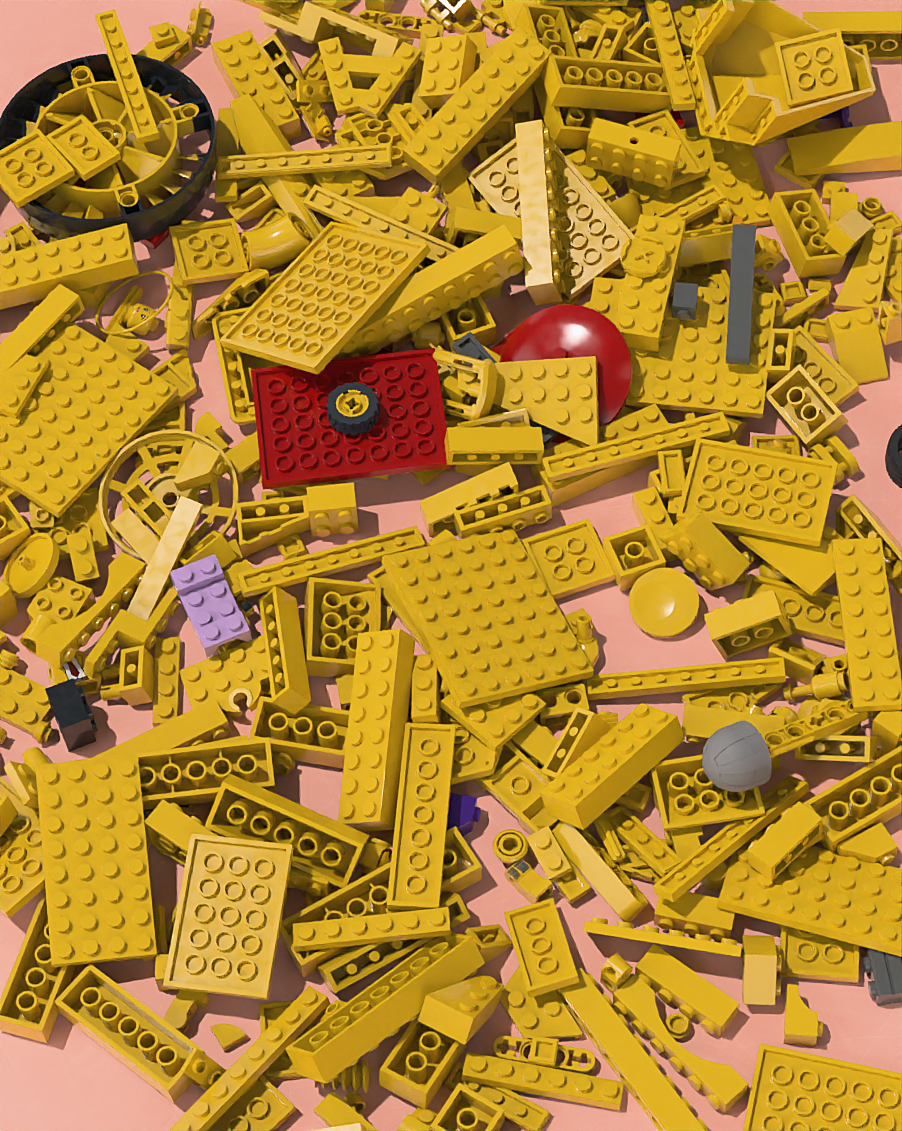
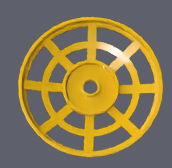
M161 430L149 433L126 445L108 465L99 489L98 506L100 517L114 543L136 559L142 560L132 548L128 547L119 538L118 532L111 525L107 508L108 492L111 489L121 493L147 470H149L153 479L146 487L153 495H156L171 514H173L181 496L199 503L198 492L209 485L211 486L213 494L212 506L202 504L204 508L201 514H207L208 517L195 532L192 531L187 542L191 547L199 542L198 537L210 527L215 516L228 518L225 526L220 531L223 537L234 521L237 513L236 503H239L237 475L231 461L223 450L202 435L183 430ZM164 440L184 441L181 454H165L152 458L146 446ZM195 441L220 452L224 459V468L220 475H216L214 481L183 492L177 490L173 481ZM138 451L144 463L132 473L127 483L124 484L113 480L115 473L122 463ZM166 462H179L176 473L168 472L161 474L157 465ZM227 472L233 489L231 508L219 507L220 493L216 482ZM173 495L177 497L173 505L165 504V499L168 496ZM122 498V510L124 512L127 508L130 509V506ZM137 514L136 516L138 517V519H139L141 522H144V521L139 517V515ZM155 534L156 539L160 541V538Z

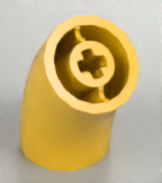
M288 212L269 225L243 231L241 234V243L249 272L257 268L269 270L296 259L315 239L314 234L306 223L293 212Z

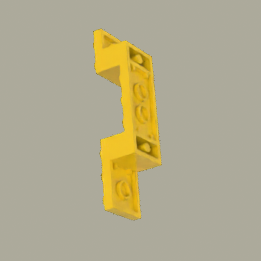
M305 1L299 20L277 11H260L258 19L265 21V26L273 29L281 28L283 33L290 36H301L302 41L313 44V42L318 44L320 41L331 39L335 26L346 27V31L356 35L358 33L363 34L365 39L376 42L371 56L393 57L403 41L410 45H413L414 42L412 38L323 2ZM413 67L404 82L406 80L410 82L415 80V67Z

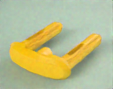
M445 350L435 351L433 358L437 363L478 374V379L481 380L480 384L471 383L468 388V394L477 398L476 404L470 406L442 398L444 413L468 420L487 417L496 391L497 369L495 363L491 359L482 361ZM462 361L472 363L473 367L462 364ZM453 407L463 409L464 413L454 410Z

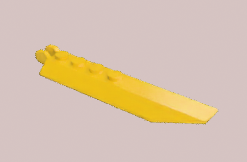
M249 93L229 101L240 145L245 154L293 151L277 125ZM303 173L262 176L263 182L283 213L286 215L288 212H293L300 217L316 238L319 233L301 205V201L306 199L315 185L310 175Z

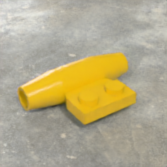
M32 747L23 753L22 759L24 763L9 761L4 769L23 805L39 808L35 765L50 764L52 762L39 747Z

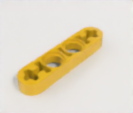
M363 10L357 15L375 24L376 20H378L377 25L404 36L419 39L421 37L422 23L437 24L431 18ZM384 21L392 22L389 26L382 25ZM404 24L413 25V27L409 29L403 28L402 26Z
M512 1036L498 1037L493 1044V1054L497 1058L529 1064V1059L524 1057L523 1053L526 1049L531 1048L532 1040ZM504 1044L509 1045L510 1050L506 1054H501V1049L499 1048H503ZM558 1045V1052L562 1053L565 1059L562 1063L556 1064L554 1069L590 1075L594 1071L595 1056L590 1050ZM517 1046H520L519 1057H516ZM569 1054L573 1055L572 1066H568ZM583 1057L587 1058V1063H590L586 1064L585 1068L580 1067L579 1063Z

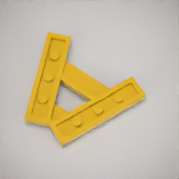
M339 37L318 42L338 116L361 111L378 119L422 56L421 49L404 41L393 57L343 54ZM350 76L377 79L369 90L355 89L352 87Z

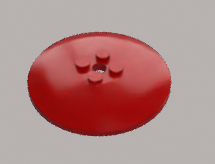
M555 305L529 316L513 331L504 346L499 361L500 363L596 356L599 427L611 423L617 417L628 398L632 384L633 365L631 353L621 331L601 313L580 305ZM558 433V436L550 442L564 443L572 438Z

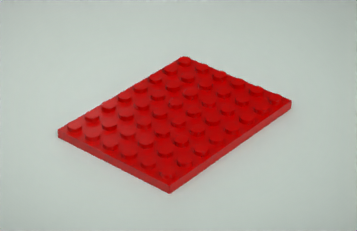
M435 348L331 360L318 375L287 365L251 369L263 489L451 468L452 465H447L444 441L447 427L438 366L433 358ZM358 382V384H365L368 388L373 389V392L377 395L379 405L377 423L372 426V429L365 431L363 434L345 435L342 432L339 433L330 425L326 407L328 396L331 395L332 390H335L339 385H344V383Z

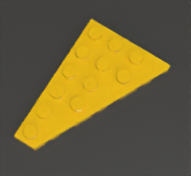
M596 356L495 363L497 384L493 400L494 405L509 412L526 408L530 421H534L589 446L599 444ZM458 369L459 390L468 393L471 383L480 384L481 380L478 379V374Z

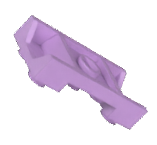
M215 554L170 571L173 585L207 658L211 657L218 646L235 639L247 642L252 640L250 629L236 604Z

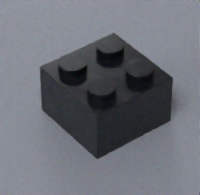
M72 678L46 688L45 691L68 752L96 742L94 732L98 731L91 708L87 704L82 686L76 687Z

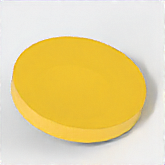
M36 533L22 541L13 551L3 573V579L13 588L11 591L13 596L21 599L28 598L41 590L50 580L57 567L60 555L59 545L55 539L45 533Z
M656 568L644 573L636 580L630 591L629 610L631 617L643 632L653 637L671 638L684 633L692 626L699 612V595L695 584L686 574L673 568Z

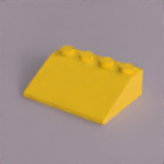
M826 524L820 547L742 533L738 540L811 596L836 582L832 540H842L845 538L839 535L834 528Z
M309 577L305 590L303 639L306 668L309 676L332 677L354 673L358 633L380 631L381 584Z
M703 755L660 761L649 771L653 799L664 831L765 816L759 786L742 792L727 791L715 786L708 779L703 769Z

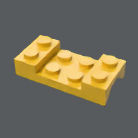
M510 741L503 745L494 774L472 779L483 791L488 790L518 819L519 825L529 835L546 826H549L551 829L560 821L548 815L540 794L551 780L541 773V770Z

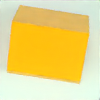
M788 638L777 640L770 646L768 651V658H784L785 676L805 685L811 684L812 677L819 674V668L822 667L823 659L827 658L826 655Z

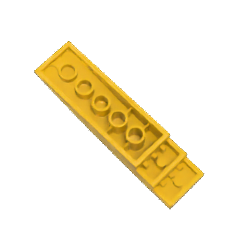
M902 121L842 128L787 139L795 175L902 170Z

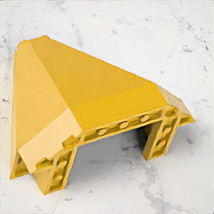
M718 0L711 11L697 9L696 16L699 23L697 29H693L690 47H693L691 60L687 59L686 68L696 101L695 113L700 134L703 136L754 146L870 97L876 90L867 57L844 44L854 92L788 107L775 43L822 32V30L772 0Z

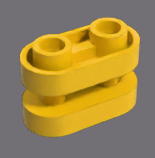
M831 435L823 440L824 447L817 443L808 449L807 457L838 462L834 485L844 480V474L851 476L859 471V464L856 458L835 435Z

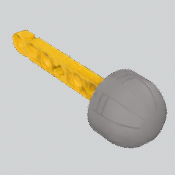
M849 699L764 734H760L751 723L742 720L717 730L709 737L703 748V769L708 779L715 786L732 792L746 791L764 784L770 779L772 772L771 758L865 721L869 716L875 717L881 711L853 712L851 710L853 709L852 699ZM831 717H840V718H842V719H841V720H835V719H832ZM790 733H798L801 736H791ZM776 741V742H779L780 744H779V745H772V744H769L768 742Z

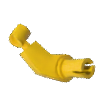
M582 614L576 617L577 636L575 638L594 668L599 659L597 638L592 634V617ZM583 679L569 682L568 684H583Z

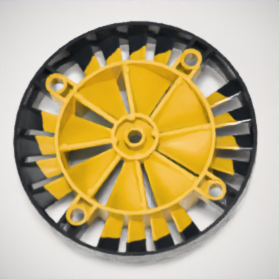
M107 54L89 55L61 63L29 81L9 101L0 117V150L37 129L46 136L78 116L83 115L120 152L121 159L117 161V164L127 185L123 184L115 163L93 176L90 189L73 186L80 177L75 172V176L20 208L11 200L18 213L34 228L59 240L127 223L135 243L158 235L179 223L196 208L205 196L212 182L216 167L217 136L213 112L206 96L191 78L169 64L149 57L131 54L160 139L141 144L137 142ZM170 97L180 104L170 108L165 100ZM206 130L210 139L207 154H182L179 137ZM182 159L203 161L197 172L183 170ZM182 176L189 178L190 180L181 188Z

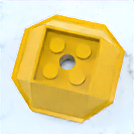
M388 103L378 119L363 112L346 118L335 133V141L340 147L391 144L392 167L358 169L365 172L375 181L379 179L388 180L413 169L403 161L402 149L427 122L413 103H404V105Z

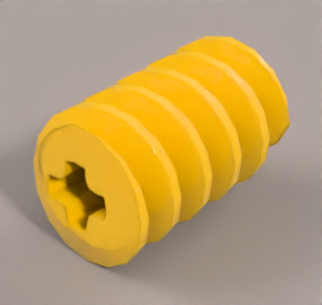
M364 1058L360 1066L356 1063L341 1071L339 1076L331 1082L333 1090H337L342 1083L344 1091H348L352 1084L354 1092H359L363 1085L364 1092L368 1093L372 1068L368 1066L367 1059ZM315 1080V1088H316V1087L318 1086V1084H319V1081H316V1080ZM321 1082L322 1088L327 1089L330 1082L326 1084Z

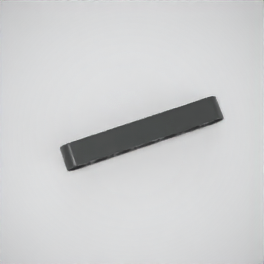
M733 224L726 364L749 365L756 225Z

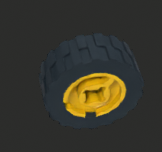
M353 382L344 383L342 386L339 385L335 390L331 391V395L327 398L326 407L330 425L336 431L342 432L345 435L363 434L365 431L372 429V426L377 423L379 405L377 395L373 392V389L368 388L365 384Z

